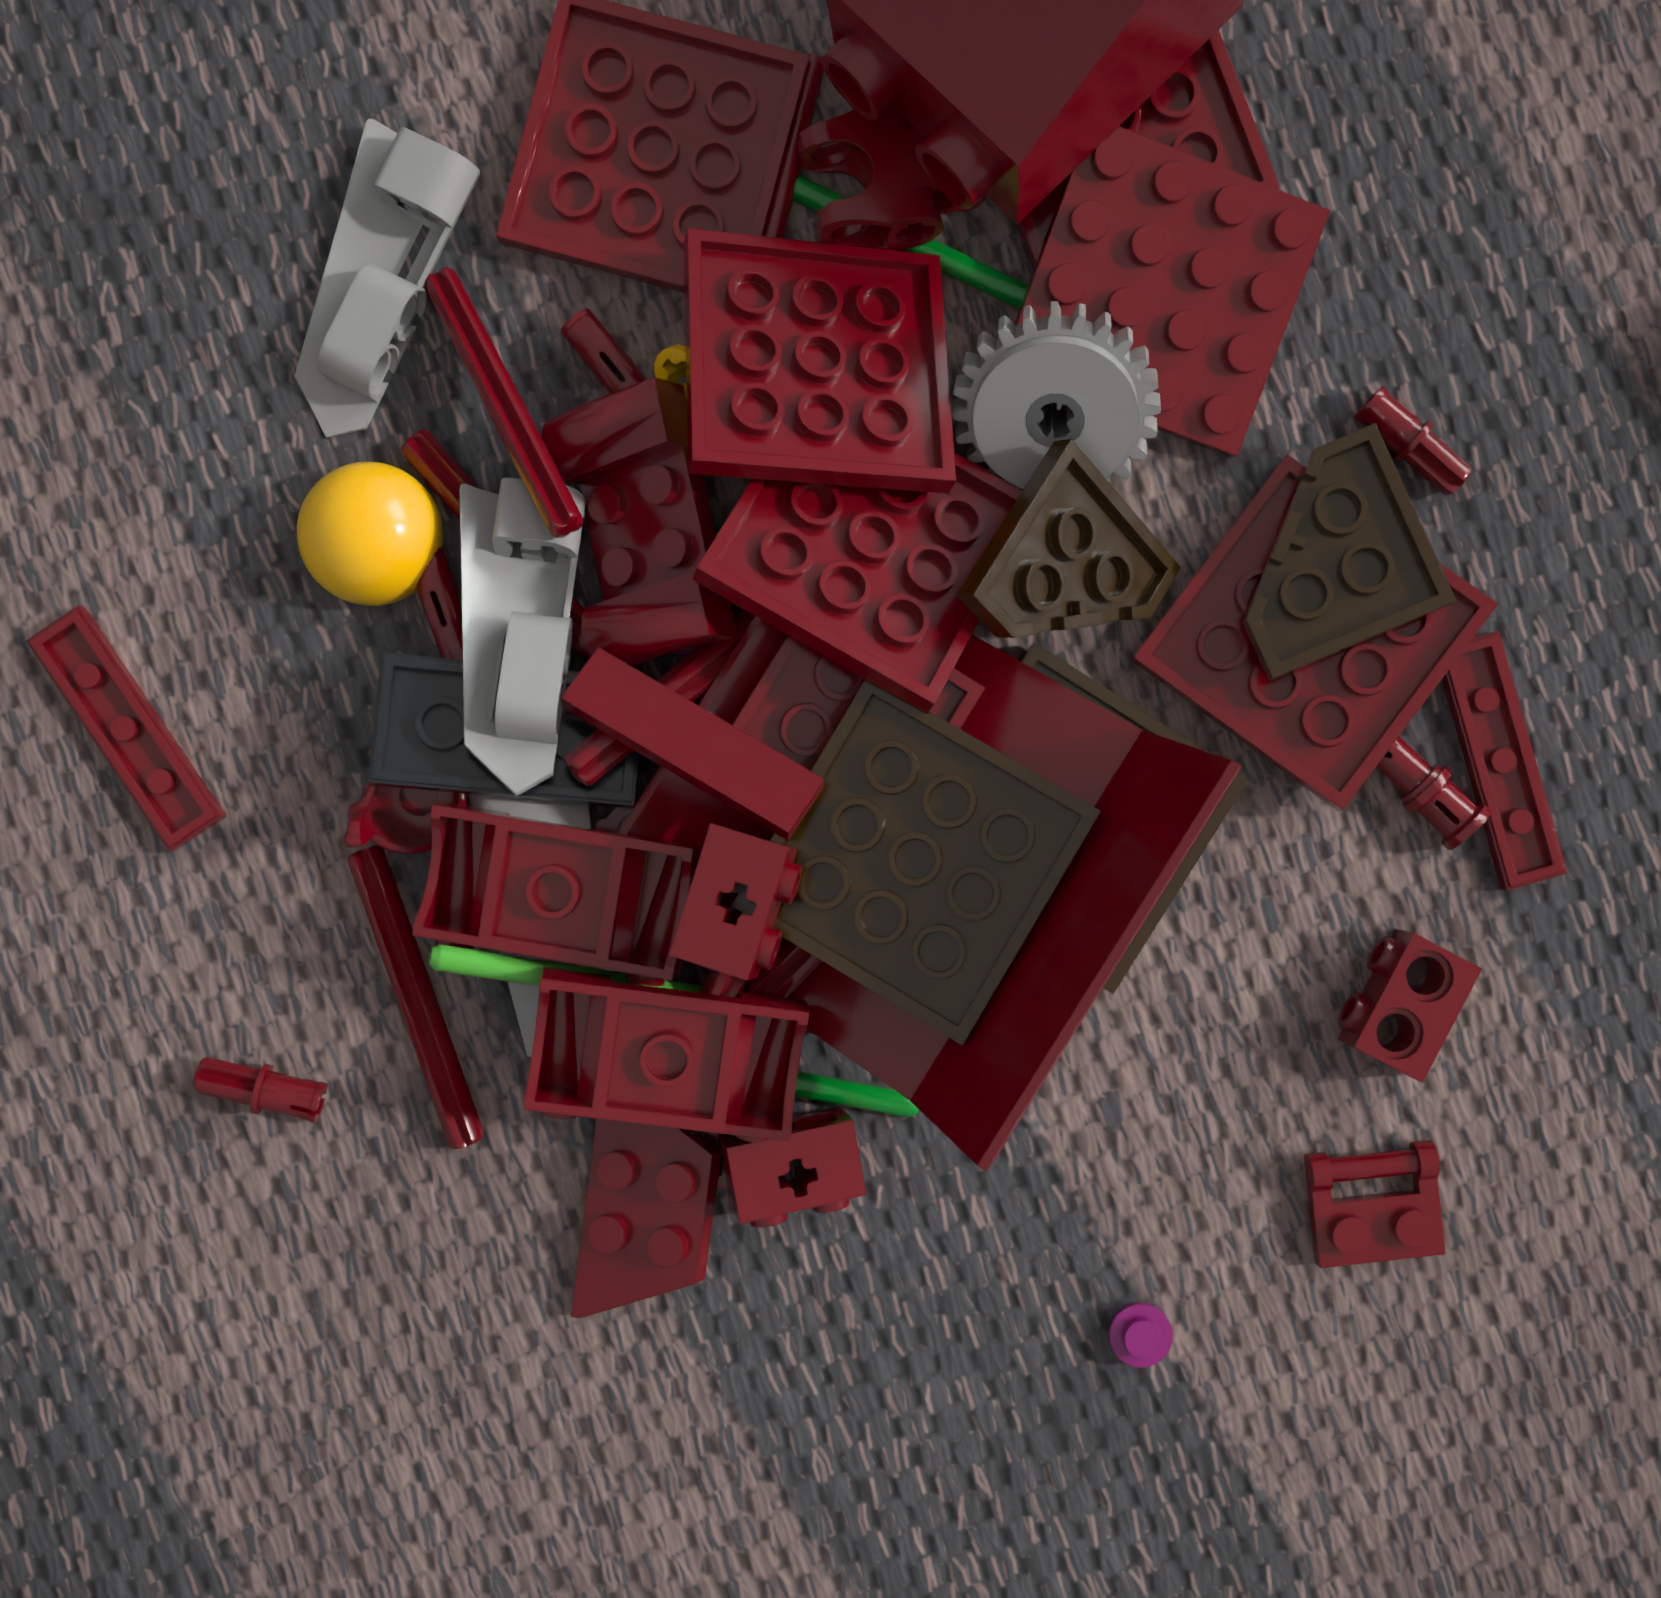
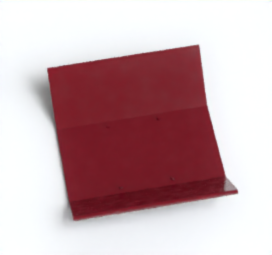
M754 616L698 706L731 724L787 634ZM971 635L954 668L985 687V690L960 729L1101 811L963 1045L825 962H822L787 998L806 1000L809 1009L807 1030L910 1100L978 1167L988 1171L1239 772L1241 765L1231 759L1142 730L980 638ZM662 766L659 767L618 834L628 836L641 835L700 845L699 858L710 823L769 841L774 835L772 831ZM729 893L726 904L732 906L739 893ZM736 909V916L740 917L742 912ZM784 937L781 939L777 955L790 943ZM754 979L749 980L747 986H748Z

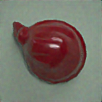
M367 781L362 788L360 799L349 805L347 813L348 824L343 843L345 847H357L367 844L371 839L376 845L391 852L408 855L432 850L430 820L432 804L448 802L469 806L468 794L373 786Z

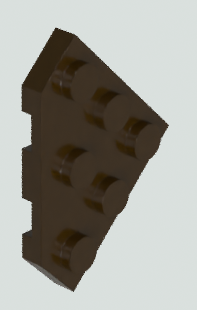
M1376 423L1315 448L1309 456L1243 620L1244 628L1268 682L1447 607L1457 601Z
M1072 439L1058 440L1052 443L956 596L997 638H1016L1046 631L1069 630L1102 625L1112 621L1152 617L1181 567Z

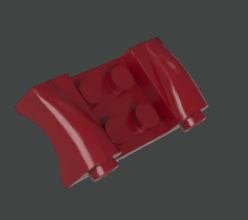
M652 377L546 420L542 428L543 442L563 480L579 484L581 493L586 499L585 513L604 599L603 602L586 607L582 613V621L578 629V641L584 654L591 658L599 647L637 669L643 667L652 659L677 650L737 637L730 601L692 580L697 566L716 538L703 475L688 474L687 400L684 386Z
M448 802L432 804L430 815L432 829L430 868L424 896L414 921L413 936L436 939L435 946L442 944L474 950L476 946L626 973L627 981L649 986H663L665 980L672 981L680 974L682 959L669 956L698 864L700 845L641 835L628 836L511 816L510 813Z
M549 967L544 968L540 980L536 1027L523 1110L537 1111L543 1116L554 1119H574L579 1116L729 1134L753 1143H762L765 1139L790 1142L799 1061L809 1019V1009L806 1000L741 992V997L738 998L610 981L611 975Z

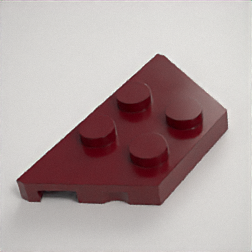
M596 1119L571 1317L580 1319L688 1287L705 1279L721 1151L700 1134L691 1133L686 1129Z

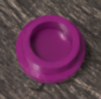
M1133 1302L1123 1306L1114 1314L1109 1324L1108 1338L1111 1348L1121 1361L1133 1367L1144 1368L1157 1364L1168 1354L1172 1345L1173 1331L1168 1318L1158 1307L1146 1302Z

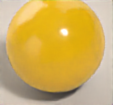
M356 462L338 467L316 482L308 492L298 514L297 543L307 570L332 595L358 605H387L401 601L417 591L416 587L421 575L433 558L434 553L438 551L439 547L442 548L444 542L441 515L427 489L407 472L395 466L379 462Z

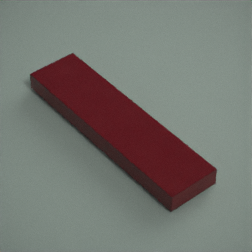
M76 606L26 640L169 852L176 851L227 816L84 606Z
M1495 631L1474 637L1442 678V682L1477 805L1485 804L1491 810V814L1483 824L1501 890L1508 891L1567 874V870L1500 632Z
M599 647L561 697L562 707L787 841L824 788V778Z

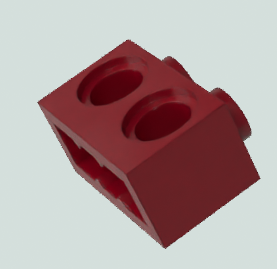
M1395 929L1391 938L1388 936L1382 937L1373 948L1367 963V968L1373 971L1362 994L1354 992L1343 1005L1338 1018V1025L1343 1027V1030L1338 1040L1423 1083L1482 968L1416 933ZM1422 957L1427 965L1426 979L1419 987L1411 989L1406 978L1407 969L1415 959ZM1394 1014L1398 1021V1032L1392 1041L1380 1045L1376 1034L1377 1026L1385 1016Z

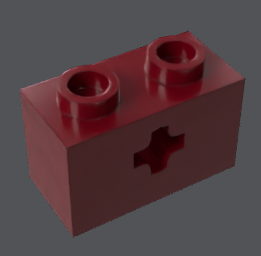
M710 823L669 956L747 981L758 978L760 968L771 970L782 939V931L773 928L781 902L791 905L802 875L803 866L793 863L797 849ZM747 885L746 898L756 903L755 911L753 914L740 915L736 922L734 921L736 909L726 904L729 893H741L744 886Z
M840 1106L794 1116L790 1142L765 1139L762 1143H753L741 1140L735 1135L717 1134L730 1205L740 1225L750 1222V1225L756 1228L775 1226L788 1219L787 1213L812 1208L817 1213L834 1212L849 1206V1199L867 1195L854 1121ZM798 1159L802 1165L795 1170L796 1178L787 1181L783 1175L789 1172V1162Z

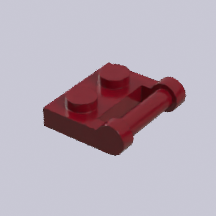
M1432 1140L1410 1142L1409 1149L1331 1158L1328 1157L1326 1152L1304 1154L1315 1264L1319 1268L1446 1254L1437 1179L1440 1174V1161L1437 1148ZM1409 1174H1412L1414 1190L1332 1199L1331 1195L1333 1183Z

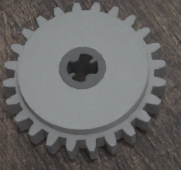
M1051 301L1048 317L1038 318L1031 305L1024 307L1023 323L1017 326L1004 315L999 318V337L996 339L992 335L982 332L978 336L977 350L980 355L966 352L962 364V371L965 375H956L953 395L959 398L953 400L951 413L952 420L960 421L957 424L956 441L960 444L970 443L967 446L966 459L975 464L985 461L983 465L985 470L997 477H1002L1004 481L1016 488H1025L1054 441L1072 439L1109 483L1110 475L1113 472L1127 480L1131 476V461L1129 457L1145 460L1147 457V441L1144 438H1156L1158 432L1157 418L1153 416L1161 413L1160 393L1153 392L1159 388L1158 374L1156 369L1146 368L1149 365L1148 349L1146 346H1141L1130 350L1133 344V330L1128 326L1119 330L1116 334H1112L1110 332L1111 314L1107 312L1100 315L1095 323L1087 321L1086 304L1079 303L1072 317L1061 316V308L1058 301ZM1051 403L1049 409L1044 407L1045 405ZM1054 403H1057V410H1054ZM1063 404L1067 405L1066 408L1061 409Z

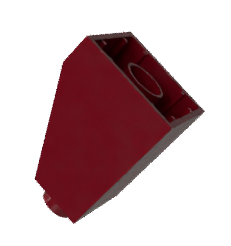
M826 0L834 46L822 57V65L829 80L839 94L860 115L870 121H876L892 106L925 137L915 147L917 159L931 181L953 203L961 208L971 209L986 195L1018 225L1243 6L1244 0Z

